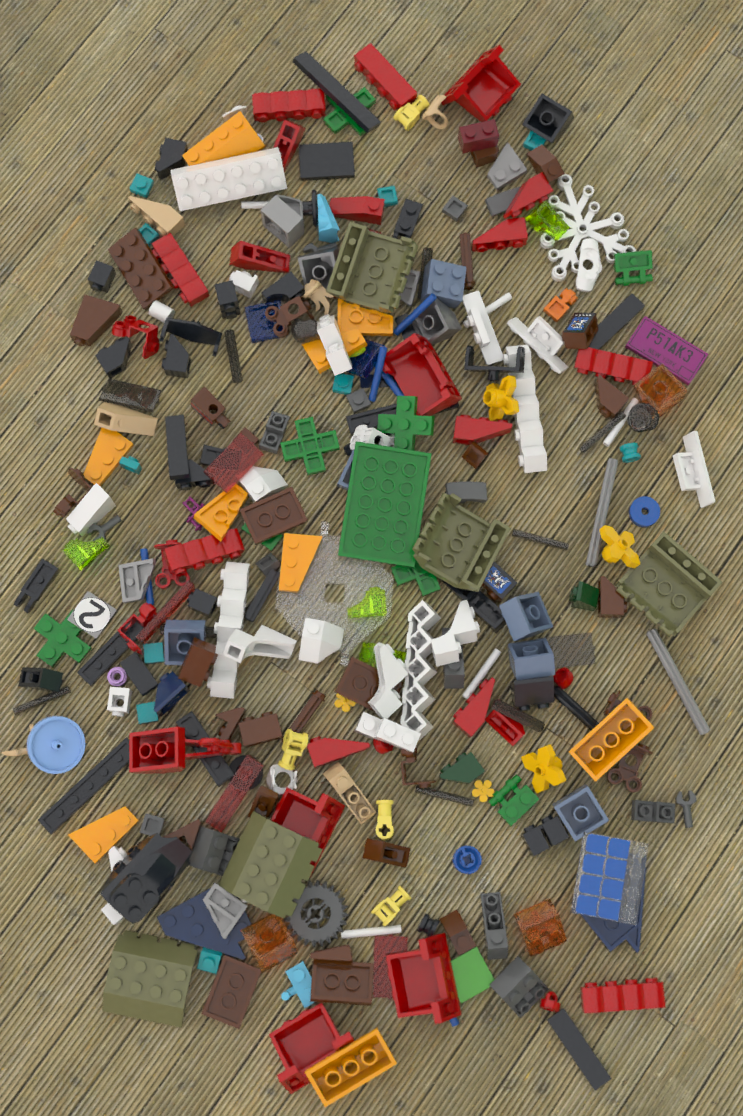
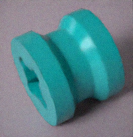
M628 443L619 447L620 452L623 454V463H630L641 459V455L637 450L639 447L638 443Z

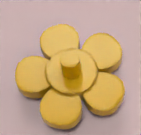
M336 694L339 699L334 704L337 708L342 707V711L348 712L350 711V706L356 705L355 702Z
M477 780L474 783L477 789L472 790L473 797L480 795L479 800L481 802H486L488 797H493L492 794L495 791L488 789L492 786L491 781L485 780L482 783L481 780Z

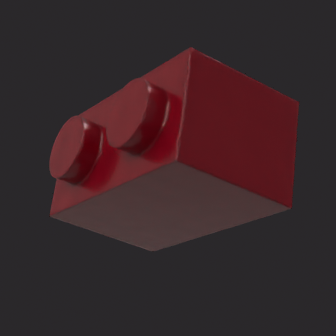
M495 119L459 127L458 140L462 154L498 146L499 133Z

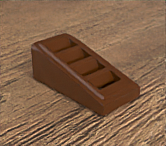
M349 944L310 953V958L318 960L353 961Z

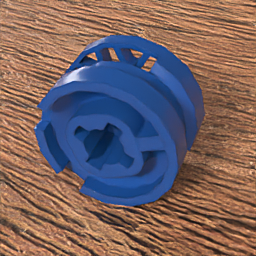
M473 846L459 847L453 854L454 867L461 873H474L481 865V854Z

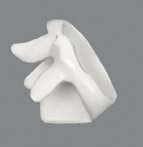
M278 764L270 767L266 777V783L270 790L283 795L286 788L297 789V771L293 772V770L284 769ZM280 772H286L290 776V784L285 788H280L275 783V777Z

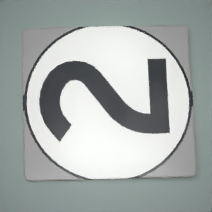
M87 591L67 620L92 637L97 638L116 612V609Z

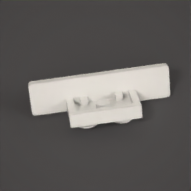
M475 291L464 295L462 301L468 314L467 321L470 327L472 326L474 340L476 344H479L486 365L489 366L503 361V354L480 292Z
M541 316L537 317L529 328L517 317L507 322L510 329L515 334H518L525 344L532 347L538 357L544 359L553 371L560 374L567 370L568 366L556 355L565 342L562 340V336Z
M692 431L683 436L686 452L676 453L672 456L681 491L696 490L700 507L704 508L715 503V498L698 432Z

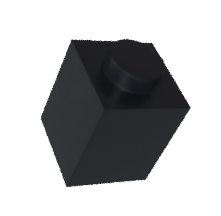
M96 260L87 280L94 291L108 293L116 272L113 266Z
M196 588L194 593L191 592L189 594L187 603H189V609L211 618L218 599Z

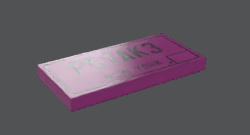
M644 316L625 348L643 359L652 361L653 365L688 386L708 356V353Z

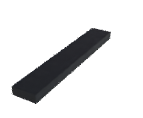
M307 51L294 57L293 63L366 133L380 126L381 121Z
M457 402L438 413L459 408V403ZM397 403L346 416L350 435H354L355 429L359 425H367L368 428L378 429V414L396 415Z
M126 737L38 819L51 835L129 763V739Z

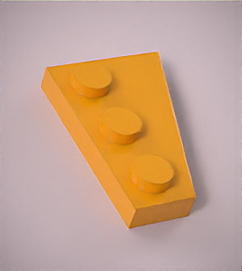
M358 328L341 333L348 356L368 345ZM321 339L302 344L319 374L331 368Z
M234 482L196 512L194 519L221 542L248 499V493Z
M284 533L279 591L299 592L323 536Z
M125 806L68 834V836L96 864L139 820Z

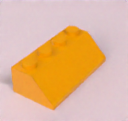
M239 111L182 156L188 165L191 166L258 152L266 146L246 117Z
M626 698L578 742L569 753L596 782L655 727L633 702Z
M375 1028L305 1070V1073L324 1107H327L395 1066L397 1062L383 1036Z

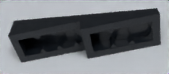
M441 580L461 601L467 600L469 607L473 606L474 613L496 634L506 625L501 609L484 595L480 589L476 592L455 588Z

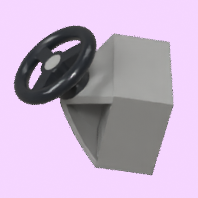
M315 189L311 191L312 201L303 202L296 198L275 195L261 209L263 226L289 249L304 234L303 216H312L313 226H318L317 191Z

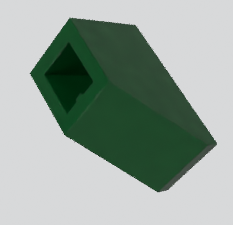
M579 581L570 591L569 601L572 602L571 607L594 611L597 608L599 589Z
M464 752L456 758L457 763L453 766L447 764L440 770L442 774L438 777L444 781L469 784L483 774L485 770L472 752L469 754Z

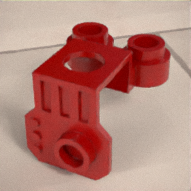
M132 315L126 316L123 321H116L112 326V334L114 336L132 337L140 331L146 333V342L142 353L144 359L151 357L159 351L158 326L143 320L137 321V318ZM141 325H146L149 328H141Z
M167 540L166 544L154 545L155 549L161 550L162 573H159L155 578L156 585L161 589L168 588L172 580H175V583L180 587H185L190 583V576L187 572L178 576L170 574L163 555L164 549L182 544L178 540ZM181 576L186 577V581L184 583H181L179 581ZM163 578L167 579V583L165 585H162L160 583L161 579Z
M144 603L139 608L140 616L137 617L133 614L117 630L120 636L128 642L126 645L133 652L137 651L141 655H143L142 650L125 633L136 622L145 629L158 619L157 609L151 603Z

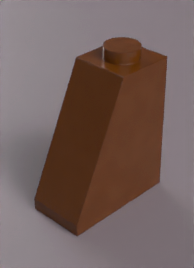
M84 294L70 332L74 343L79 346H92L122 315L121 306Z

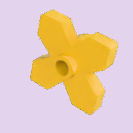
M508 375L502 378L500 385L492 383L486 386L483 401L490 407L488 411L490 421L502 420L504 413L506 415H514L519 412L518 401L511 397L517 387L515 376Z
M607 525L599 529L601 538L607 543L602 551V557L606 562L616 563L622 559L627 567L634 569L640 565L639 556L630 548L635 543L632 533L623 531L618 535L613 527Z
M551 744L538 749V755L531 752L521 757L524 767L534 772L532 785L536 793L549 789V784L556 786L566 782V777L562 770V761L556 756Z

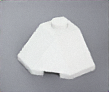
M250 466L235 476L254 503L274 495L288 486L280 473L274 469Z
M305 618L299 660L318 664L332 653L341 649L344 629L326 621Z

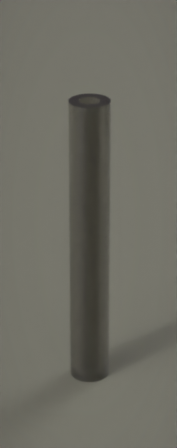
M620 411L579 448L580 451L584 454L626 417L624 412Z
M513 529L512 536L568 550L569 543Z
M69 686L63 687L59 692H51L14 707L13 711L15 715H18L71 693Z
M416 785V793L473 806L474 799L429 787L419 788V785Z

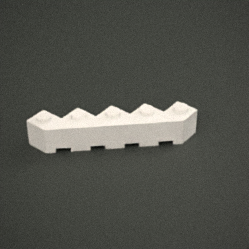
M528 344L506 347V354H503V362L507 367H516L517 349L519 346L525 348L524 373H508V375L516 377L517 387L511 397L516 399L519 404V412L514 414L516 424L514 435L515 440L518 441L520 455H518L519 466L523 467L524 473L547 471V453L543 445V427L539 420V402L535 392V376L532 371L531 351Z
M226 562L225 569H221L220 580H224L222 596L218 595L217 607H220V618L214 625V634H217L215 653L218 656L214 664L212 677H208L207 688H210L211 697L234 699L239 663L223 656L227 641L235 629L243 631V619L247 601L246 593L249 585L250 564Z
M423 600L408 613L409 629L406 640L407 656L405 660V670L408 675L405 677L403 687V711L400 722L402 726L421 733L419 740L434 728L422 714L436 700L424 687L437 673L426 660V657L432 653L431 639H434L427 631L441 619L435 610Z

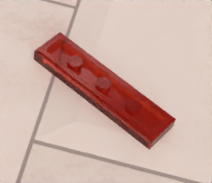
M188 580L136 636L138 641L145 644L188 598L189 594L195 590L192 582Z
M248 754L205 822L222 833L261 772L264 764Z

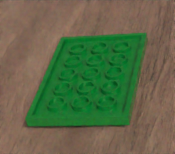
M355 442L338 556L415 567L416 559L413 557L415 552L412 548L420 534L432 453Z

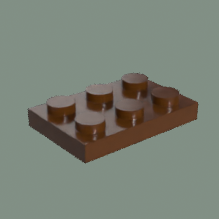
M289 487L240 509V513L255 545L308 522L293 487Z
M351 657L334 692L375 712L367 702L373 698L379 687L377 669ZM400 681L392 689L396 690L399 694L404 682Z
M224 955L201 1014L240 1029L263 969Z
M313 959L310 1002L371 1006L374 963Z

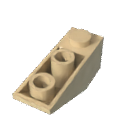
M133 196L128 197L132 211L136 214L140 213L148 225H154L156 231L162 237L169 233L174 237L185 226L184 218L171 206Z
M105 400L97 408L94 425L111 431L154 436L158 418Z
M339 762L323 773L361 825L377 813Z

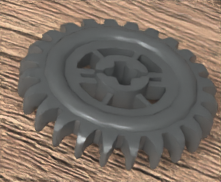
M309 880L308 887L304 888L300 899H293L297 906L292 916L283 919L284 922H290L286 929H293L291 937L298 934L297 942L305 939V946H307L309 941H312L313 948L316 946L317 941H319L321 947L324 946V940L331 944V936L338 939L336 931L344 932L340 925H347V922L342 919L349 916V914L343 912L344 909L348 908V905L341 904L345 897L338 898L341 891L339 890L334 893V885L328 889L327 881L320 886L319 880H316L315 886H313ZM314 898L322 899L324 902L320 905L315 904ZM312 899L313 905L308 909L302 908L308 900ZM324 904H326V906L320 910L321 912L319 913V915L321 917L319 919L315 917L310 919L306 923V921L312 915V908L317 910L318 908L320 909ZM327 907H330V917L325 915ZM301 910L307 912V917L304 920L301 917ZM323 918L329 919L328 923L320 928L319 922ZM311 922L317 923V929L310 928L308 925Z

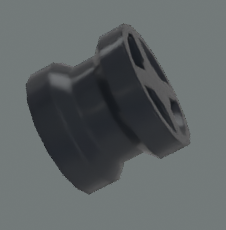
M425 913L416 931L426 933L427 937L432 936L440 920L432 919L429 914Z

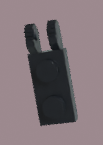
M405 199L392 238L398 239L399 235L412 238L423 204Z
M42 558L22 587L21 593L15 600L14 605L19 607L28 595L31 599L25 606L24 611L30 613L60 569Z

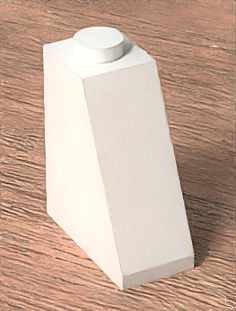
M96 483L66 518L69 522L67 527L74 534L79 533L83 536L88 532L92 524H97L116 505L111 497Z

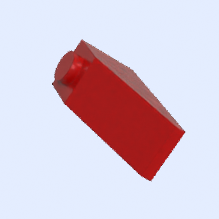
M290 120L283 121L273 147H278L284 172L295 154L306 129Z
M369 196L331 198L329 207L335 218L381 225L385 199Z
M241 240L231 248L230 265L246 270L289 272V254Z
M320 736L310 739V743L307 744L314 768L370 749L369 743L332 738L321 739Z

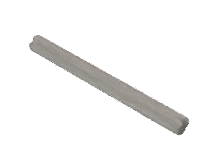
M609 458L607 461L586 565L589 567L597 565L602 541L599 529L606 522L618 466V460Z
M657 629L648 631L647 636L699 734L704 735L708 733L710 728Z

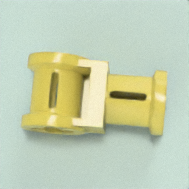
M418 95L417 100L412 104L408 102L405 106L401 107L395 113L393 119L399 121L404 126V129L409 131L420 119V113L427 109L430 104L424 96Z
M292 729L286 730L282 745L284 754L278 762L280 767L287 770H295L297 756H302L303 750L307 746L308 733L303 732L300 734L293 732Z
M376 800L378 805L376 834L379 839L386 841L391 839L394 834L392 826V804H394V801ZM383 826H387V829L390 830L386 836L379 832V830L383 829Z
M400 885L390 898L383 899L371 911L372 914H376L383 922L382 925L384 927L400 911L399 908L407 900L410 901L412 899ZM381 909L387 914V917L380 911Z

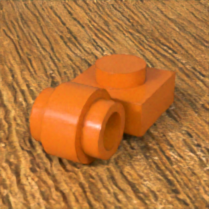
M564 289L559 296L562 299L555 296L543 309L556 323L569 311L570 307L568 304L572 306L578 299L576 293L571 289Z

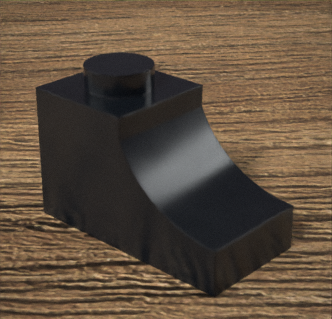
M290 271L261 292L263 301L268 305L274 301L288 302L297 296L303 298L305 289Z

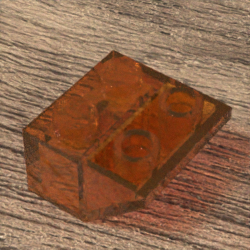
M551 899L513 914L530 957L567 941L560 916Z

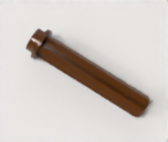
M465 232L460 234L461 266L466 267L464 290H472L476 282L473 280L470 234Z
M320 691L312 692V697L289 728L293 732L300 733L322 701L325 702L324 698L326 696Z

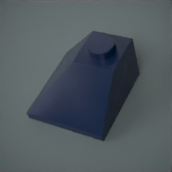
M173 671L170 674L168 672L160 678L161 682L157 687L154 711L161 717L190 691Z

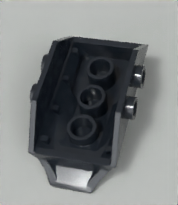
M156 833L140 841L137 845L132 846L128 850L127 856L114 865L113 871L110 873L100 894L118 913L132 924H135L145 917L159 902L161 895L173 887L175 880L191 864L190 857L192 851L177 837L166 838Z

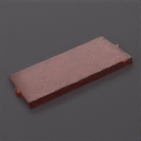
M240 433L208 466L204 473L214 481V485L217 484L225 493H228L264 454L254 445V442H250Z
M392 934L389 936H374L373 997L388 998L389 1000L393 998L386 955L407 951L408 936H393Z

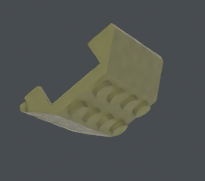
M349 221L326 292L347 303H354L379 312L393 313L394 309H398L401 300L399 293L404 291L407 282L405 276H409L413 264L411 258H415L419 245L413 239L402 236L401 240L371 232L367 226Z
M442 493L437 502L438 507L434 508L428 519L430 523L427 522L420 534L422 538H418L412 548L415 552L413 557L424 570L453 587L478 592L511 528L497 519H494L491 523L485 521L458 505L461 501L460 497L453 493L450 495Z
M663 531L639 558L640 565L635 569L630 568L615 586L618 587L616 591L625 599L628 597L631 599L630 603L640 612L644 610L646 612L644 615L655 625L659 623L661 625L659 628L669 637L673 635L675 637L723 582Z
M253 811L218 885L232 895L281 918H285L286 915L291 917L297 906L293 899L299 900L306 886L301 881L302 879L309 880L315 867L310 862L311 860L317 862L323 849L318 847V842L304 837L271 821L272 819Z
M125 930L123 935H118L112 952L103 992L102 1011L182 1028L193 967L196 965L198 956L195 944L181 942L179 947L176 940L162 938L159 943L156 936L142 934L140 939L138 938L139 933Z

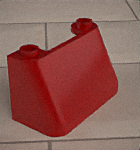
M414 333L386 353L383 371L385 374L389 373L394 376L404 396L418 397L417 416H432L462 400L457 387L427 338Z

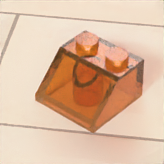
M660 364L633 386L643 408L655 421L681 402L687 392V389L663 364Z
M269 914L240 930L261 973L298 954L295 942L279 916Z

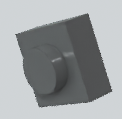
M453 195L443 207L442 212L457 222L467 210L468 205Z
M363 388L346 395L354 414L371 407V403Z
M269 553L255 563L265 576H267L270 569L276 570L281 566L272 553Z
M145 813L139 833L149 836L156 833L161 835L165 819Z

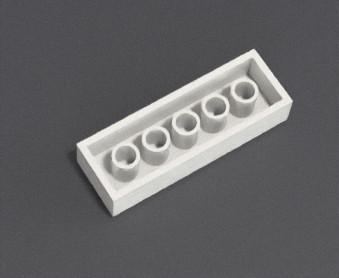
M278 147L170 170L180 211L287 189Z

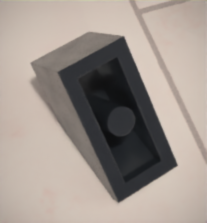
M22 667L18 686L48 692H59L63 673L46 668Z

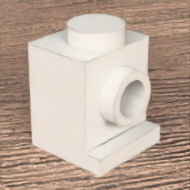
M233 271L229 278V281L233 280L235 291L249 298L252 297L259 284L258 276L254 275L252 277L246 271Z
M110 687L107 710L112 712V716L124 717V713L129 714L132 695L130 688ZM119 700L124 701V704L122 706L117 705V702Z

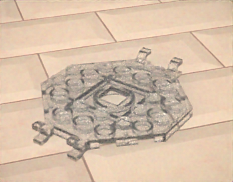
M321 521L319 536H323V539L318 546L299 592L279 591V577L275 608L301 639L305 618L326 621L343 628L342 645L338 651L341 652V666H347L349 652L391 617L394 578L380 562L338 556L341 536L328 535L329 522ZM326 584L345 585L343 603L325 602Z

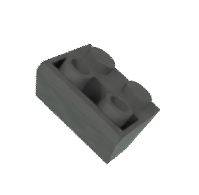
M200 826L192 849L191 864L189 866L223 876L240 839Z
M518 956L489 985L520 1018L549 990L534 971Z

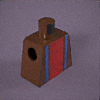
M205 386L191 399V407L211 426L217 423L222 429H225L231 423L224 415L226 408ZM210 410H215L216 413H215V414H212V413H210L209 411H210Z

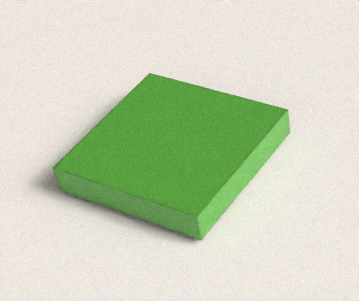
M477 946L451 960L458 999L461 1003L490 987L489 985L493 982L494 978Z

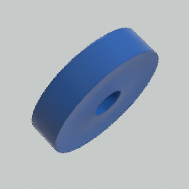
M642 496L635 499L631 504L629 517L639 527H650L659 519L660 507L653 498ZM641 510H647L648 514H642Z

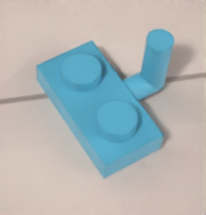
M304 961L285 971L293 986L285 990L281 998L288 1000L297 994L304 1008L315 1002H310L312 976Z

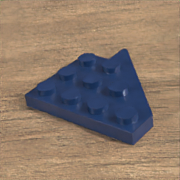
M632 852L628 855V859H623V861H627L624 880L604 875L600 884V896L587 893L581 894L600 898L596 909L597 917L579 914L609 952L624 940L629 943L636 953L640 951L646 868ZM604 879L624 882L621 900L602 896L601 891ZM577 898L571 902L575 909L577 904ZM602 899L621 902L618 921L599 917L598 910Z
M211 888L157 917L166 936L219 951L239 959L246 958L239 942L256 933L245 911L227 938L224 939L203 901Z

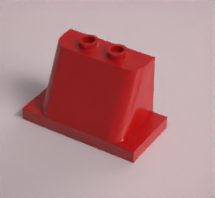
M500 44L484 52L444 94L446 98L441 102L442 106L455 101L480 122L487 121L491 116L494 117L500 112L501 109L499 107L502 104H507L512 99L511 95L521 85L498 57L504 51Z
M286 788L281 800L276 805L271 821L318 842V847L323 849L318 858L319 861L345 805L322 793L317 802L290 788ZM311 860L310 864L315 866L311 873V876L317 866L318 861L314 862Z
M438 933L419 939V949L386 955L389 970L388 976L392 985V997L395 1001L398 1018L433 1013L434 1022L438 1024L462 1015L445 933Z
M322 1002L311 1009L302 1011L295 1019L285 1021L280 1028L268 1034L285 1067V1071L278 1074L277 1077L290 1094L311 1083L305 1070L355 1041L350 1032L341 1036Z

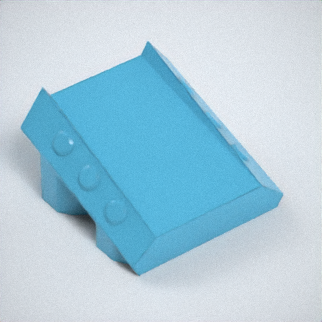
M317 194L319 241L328 243L340 241L337 235V231L340 230L325 196Z

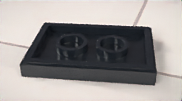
M353 142L299 144L301 181L355 178Z

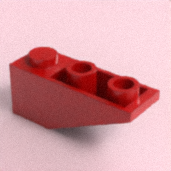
M543 172L528 179L519 188L503 215L504 219L510 216L515 218L522 214V210L529 211L536 206L535 203L539 202V204H542L549 199L548 195L553 192V189Z
M525 217L506 219L477 237L472 242V251L485 252L488 249L503 250L506 247H523L528 239Z
M469 415L456 416L452 443L470 445L472 442L480 443L510 433L513 424L508 423L506 420L490 421L486 417L475 419Z
M493 677L489 681L485 679L479 686L480 692L477 695L473 693L467 699L466 703L468 705L465 709L459 708L453 715L455 718L453 724L469 738L485 722L495 683Z

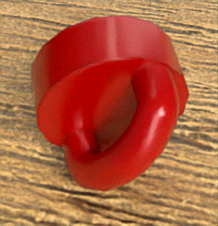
M564 667L557 670L553 678L559 687L566 689L573 682L574 676L568 668Z
M373 739L374 748L378 753L385 754L393 750L394 745Z
M549 991L545 999H541L540 1008L551 1012H559L561 1004L557 1002V995L555 992Z

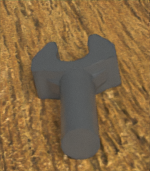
M336 242L321 247H316L313 243H309L304 247L303 253L338 246Z
M116 515L102 526L94 523L89 527L87 533L92 535L98 531L99 536L95 537L93 542L101 543L106 540V532L122 520Z
M689 790L688 801H684L682 792L679 791L675 797V803L683 807L685 828L693 827L691 805L697 801L696 796L692 790Z

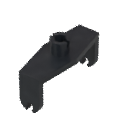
M166 318L159 341L163 342L166 333L169 332L190 342L215 345L212 356L216 357L222 333L201 325L199 321Z
M467 346L464 370L469 372H488L487 381H499V373H524L525 348L519 346L517 349L516 367L473 366L474 347Z

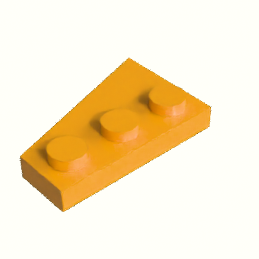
M338 299L337 323L340 333L358 328L362 336H393L392 315L373 309L368 310L360 307V305L346 303L344 300Z
M102 427L86 466L84 478L91 484L95 485L97 483L101 487L119 465L121 457H125L134 447V444L117 431H111Z

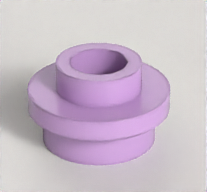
M114 667L107 674L108 682L116 687L122 686L127 680V673L121 667ZM116 674L121 675V678L119 680L114 679V676Z

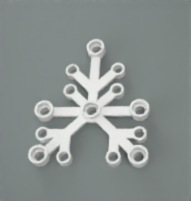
M568 174L558 178L557 186L565 192L569 205L561 202L556 195L549 197L548 205L551 208L561 210L555 213L554 222L563 224L571 229L555 234L546 232L540 238V245L545 249H550L556 241L575 236L569 248L559 251L551 249L549 251L548 259L555 262L559 258H563L560 264L553 268L551 273L552 279L557 282L565 279L567 274L566 267L569 261L572 265L571 270L574 273H578V269L574 268V265H579L575 250L581 239L589 237L601 243L604 247L608 263H614V259H610L609 255L614 256L615 251L619 253L626 252V250L636 251L631 245L623 246L617 243L619 241L625 242L628 239L629 232L626 229H621L618 234L608 237L594 231L608 226L613 229L621 228L624 223L622 214L613 213L608 219L590 223L600 209L599 203L593 201L589 204L584 220L582 219L581 212L588 199L593 196L594 188L590 185L585 186L582 192L583 195L577 204L571 188L572 178ZM585 190H590L591 193L588 194L585 192ZM591 206H595L597 209L593 210ZM563 212L573 216L575 222L566 218ZM557 216H561L563 219L559 220ZM580 227H583V228H585L586 230H585V231H581V230H580ZM623 233L626 235V237L623 238L620 236V234ZM545 237H549L551 240L546 241ZM555 253L557 257H552L551 254ZM561 270L563 273L558 274L556 271Z

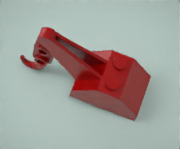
M182 727L129 733V773L165 774L181 772L185 769V760L242 754L241 743H230V740H220L219 738L185 739V728ZM185 746L205 747L209 752L185 754Z

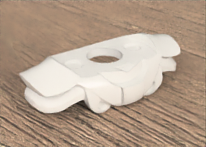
M591 238L584 239L581 244L576 277V289L581 292L592 291L599 273L602 271L598 242ZM590 260L593 264L592 269H585L583 261Z

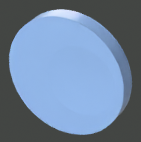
M50 716L42 719L31 729L27 739V753L31 762L40 770L50 774H60L71 770L79 763L85 751L83 731L77 723L63 716Z

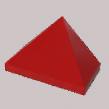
M496 706L485 718V721L512 746L525 735L519 711Z

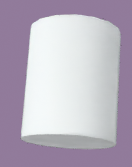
M155 300L148 314L165 323L166 318H173L175 310Z

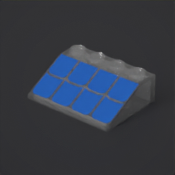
M584 832L571 913L637 925L649 844Z

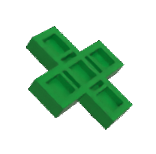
M365 87L353 95L367 109L376 103V99ZM325 95V99L335 110L323 118V122L334 134H337L348 124L359 136L366 133L330 97Z
M397 396L396 415L378 414L377 430L382 433L395 434V448L414 451L415 435L433 436L434 416H417L418 397Z
M313 417L295 420L298 439L280 443L284 461L289 462L303 458L307 476L326 472L322 454L340 450L336 430L317 434Z
M416 560L414 568L399 565L391 567L397 586L416 580L422 597L441 590L436 576L424 570Z
M73 609L61 624L45 613L33 628L48 639L36 656L52 668L64 653L68 654L78 663H81L92 649L77 637L82 629L67 620L74 611Z

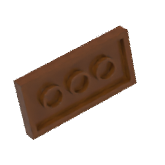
M133 228L108 249L143 309H149L155 300L159 301L174 289L138 228Z

